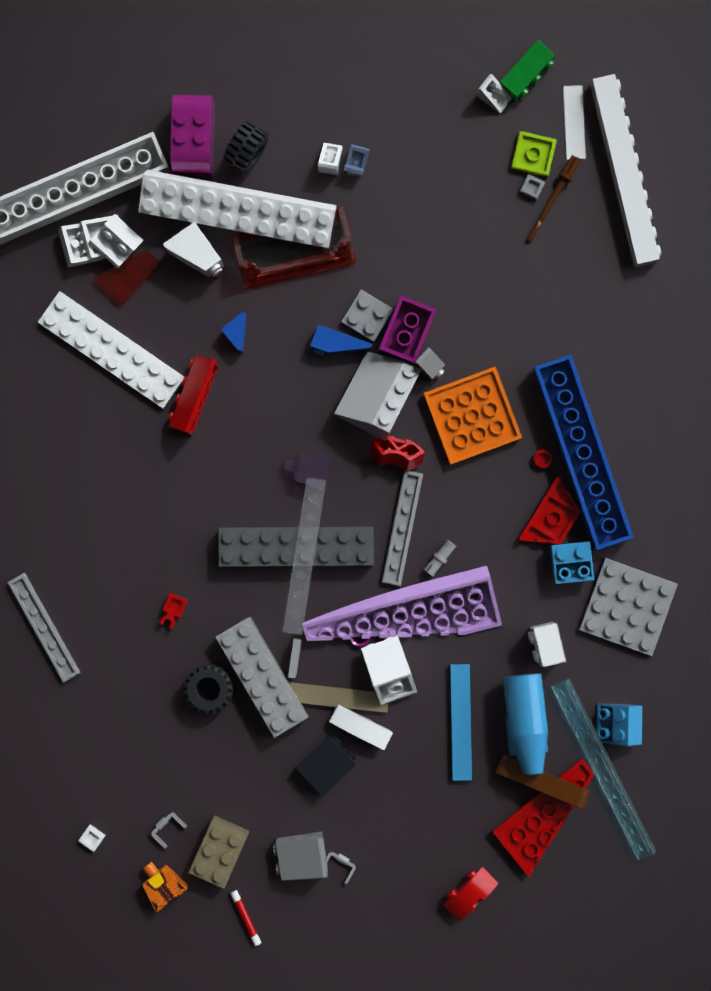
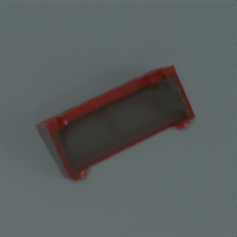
M343 205L336 207L329 248L241 231H231L245 289L356 264L352 238Z

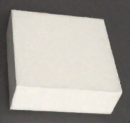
M90 824L78 842L94 852L106 835Z

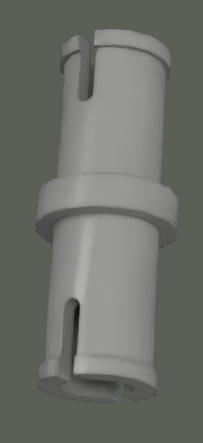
M447 539L439 551L433 554V559L424 570L434 577L442 564H446V559L457 546Z

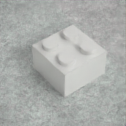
M549 622L530 627L531 632H528L530 643L534 644L535 650L532 651L535 662L539 663L542 667L566 662L557 623Z

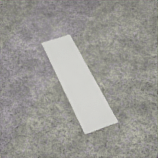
M563 86L567 159H570L571 155L579 159H586L582 86Z

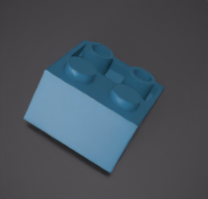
M590 542L549 546L555 584L594 580Z
M597 704V742L624 746L641 745L642 705Z

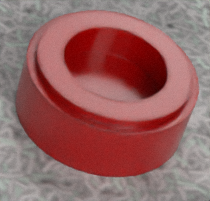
M541 449L533 455V463L540 469L547 468L552 463V454L548 450Z

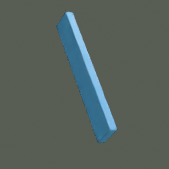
M450 664L452 780H472L470 664Z

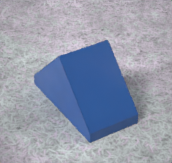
M245 312L240 313L221 329L239 353H243L247 321V314Z

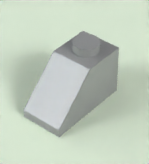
M429 347L415 363V367L421 369V372L431 381L434 378L438 380L445 372L443 370L445 364Z

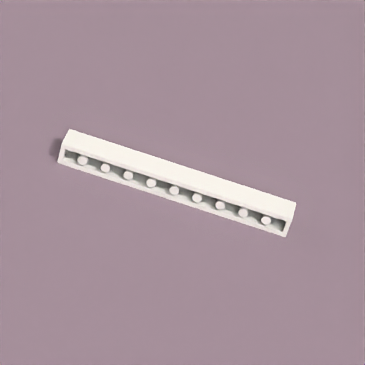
M615 74L592 79L590 87L634 267L656 263L660 259L661 249L659 245H656L655 241L657 232L655 227H652V212L650 208H647L646 204L648 195L646 190H643V175L641 171H638L637 167L639 158L633 150V135L629 134L630 121L624 113L626 106L624 98L620 97L619 79L616 80Z

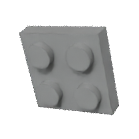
M361 289L341 323L374 342L394 309Z

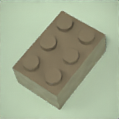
M214 815L189 873L225 888L249 834V830Z

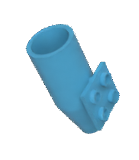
M532 674L503 678L507 712L505 721L509 756H517L523 775L543 773L545 753L548 752V727L542 675Z

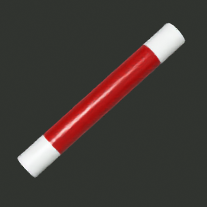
M232 891L230 895L254 946L261 944L259 936L238 891Z

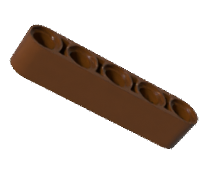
M505 755L501 756L495 773L582 810H584L591 792L544 771L540 774L523 775L519 762Z

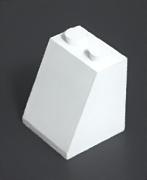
M195 222L163 244L170 255L208 277L211 275L213 277L217 276L223 271L224 264Z
M398 636L389 637L384 641L361 648L381 705L417 693Z

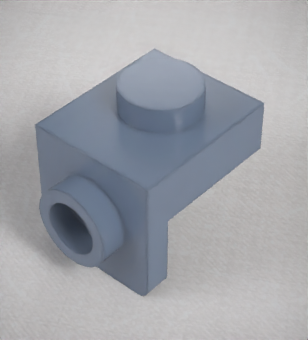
M351 144L344 170L348 171L347 173L352 176L362 175L370 149Z

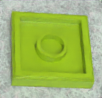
M520 131L511 169L548 178L557 139Z

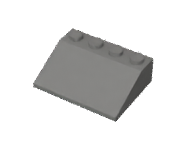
M366 352L334 415L386 441L421 369L403 360Z

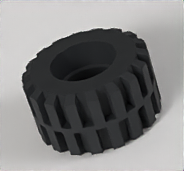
M250 121L245 122L231 138L225 150L223 162L243 175L248 173L261 157L267 145L269 134Z
M205 664L196 668L188 675L184 683L185 700L187 703L189 702L192 709H196V712L217 713L225 708L233 696L234 687L230 674L224 668L214 664ZM213 678L218 682L220 693L217 698L206 700L200 696L198 684L202 679Z

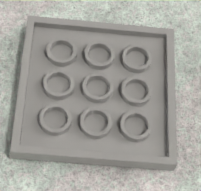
M604 558L579 630L652 656L678 584Z

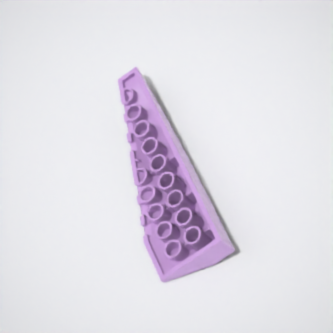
M487 566L387 592L302 623L307 641L332 640L333 638L346 640L350 639V637L370 639V636H379V638L411 637L412 635L429 636V634L446 636L449 633L466 635L502 625Z

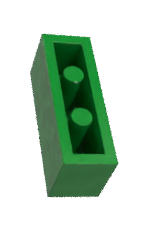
M536 41L500 81V84L512 100L516 102L519 98L523 99L527 95L529 86L531 84L536 85L542 78L540 74L544 70L548 71L554 65L553 59L555 54L541 41Z

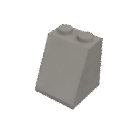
M322 831L276 839V844H273L274 856H278L279 863H276L277 875H281V880L327 877L328 866L327 863L325 864L326 853Z

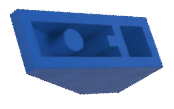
M318 324L310 347L314 349L313 353L324 356V353L331 355L371 350L372 344Z

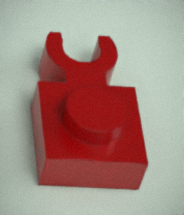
M170 593L163 608L167 615L161 619L160 624L163 625L165 620L169 619L171 621L170 628L173 629L176 624L175 616L181 618L188 599Z

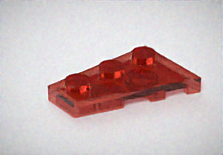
M146 249L123 262L118 268L114 267L94 279L124 305L158 268L161 262Z

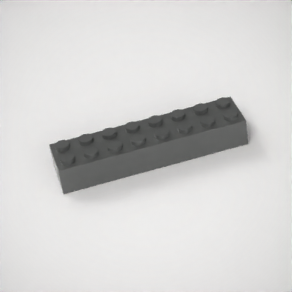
M373 527L219 528V566L374 565Z

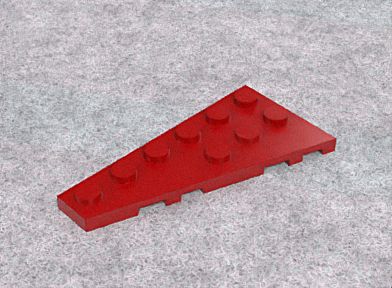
M581 758L558 778L585 789L594 773ZM539 792L493 829L492 832L527 876L530 877L536 864L539 863L543 853L553 841L574 806Z

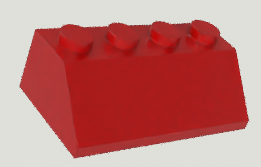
M196 355L195 359H191L188 369H191L189 375L185 376L182 381L183 391L177 395L174 403L177 405L174 412L171 411L168 418L169 427L193 435L219 367V363L216 360Z

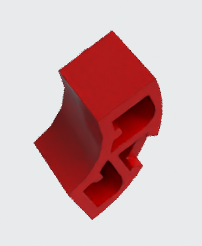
M388 436L386 441L380 438L372 440L369 451L379 466L392 464L401 467L405 472L421 465L425 455L422 448L408 439L406 441L397 439L394 436Z
M483 867L476 871L472 869L466 875L467 879L456 890L453 888L446 895L447 900L443 905L458 921H461L474 911L478 902L485 900L498 885V882Z

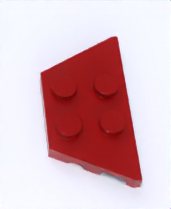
M557 476L518 538L520 541L561 544L581 511L573 501L572 496L565 488L560 477Z

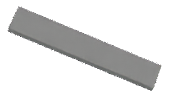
M404 471L382 583L401 586L423 478L422 473Z
M26 573L7 582L62 682L64 683L80 674V670Z

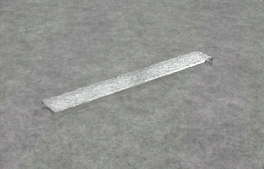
M307 477L283 632L302 635L326 480Z

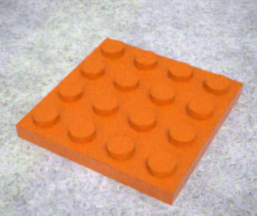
M496 367L423 393L450 465L522 439Z

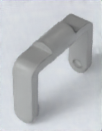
M173 812L166 818L163 816L151 833L152 837L165 849L168 847L167 844L156 833L169 822L168 820L173 817L183 828L186 829L187 827Z
M330 852L326 857L325 864L330 856H332L338 862L352 868L344 882L347 885L355 871V864L351 863L350 859L342 854L337 855L334 852Z

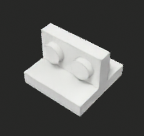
M114 214L89 243L118 268L139 246L143 239Z

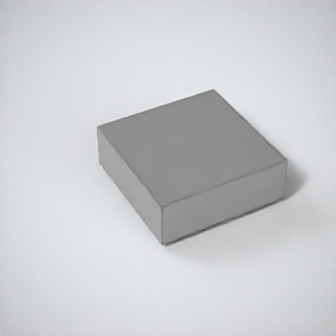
M528 174L519 193L537 201L545 182Z

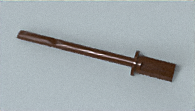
M571 155L562 173L558 174L561 180L526 239L529 243L534 239L566 181L572 182L571 178L581 162L578 157Z

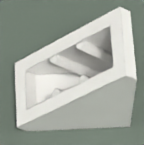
M493 74L486 78L477 93L478 98L499 113L502 112L512 99Z
M328 143L323 144L318 162V171L320 173L338 174L342 146Z

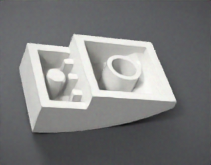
M112 216L81 221L79 224L62 226L58 230L68 267L106 259L89 241Z

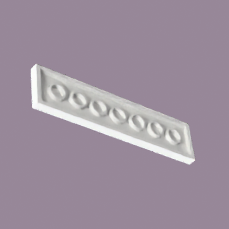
M60 291L38 321L42 326L163 409L182 384L184 376Z

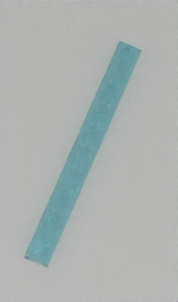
M570 678L552 685L551 688L637 860L654 855L656 850Z

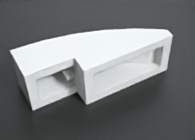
M337 704L329 720L330 723L385 750L393 734L389 729Z

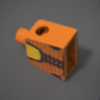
M151 861L143 868L149 878L142 885L156 912L160 911L188 888L187 883L167 865L158 870Z

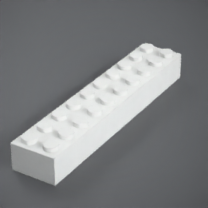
M154 132L1 196L0 245L142 185L143 174L146 170L170 173L171 171Z
M146 170L143 174L138 212L329 248L336 205Z

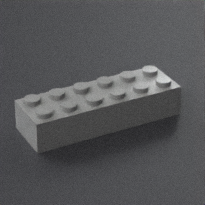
M251 617L246 618L216 636L274 738L309 717Z

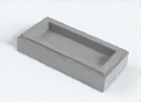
M298 638L293 640L288 673L289 678L297 676L302 642Z

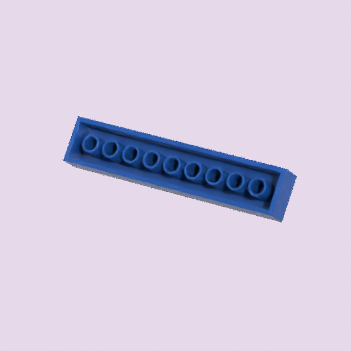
M572 355L535 366L532 370L593 550H599L634 538Z

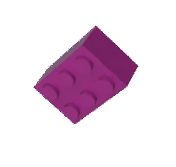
M400 296L380 345L379 352L415 365L435 316L436 309Z

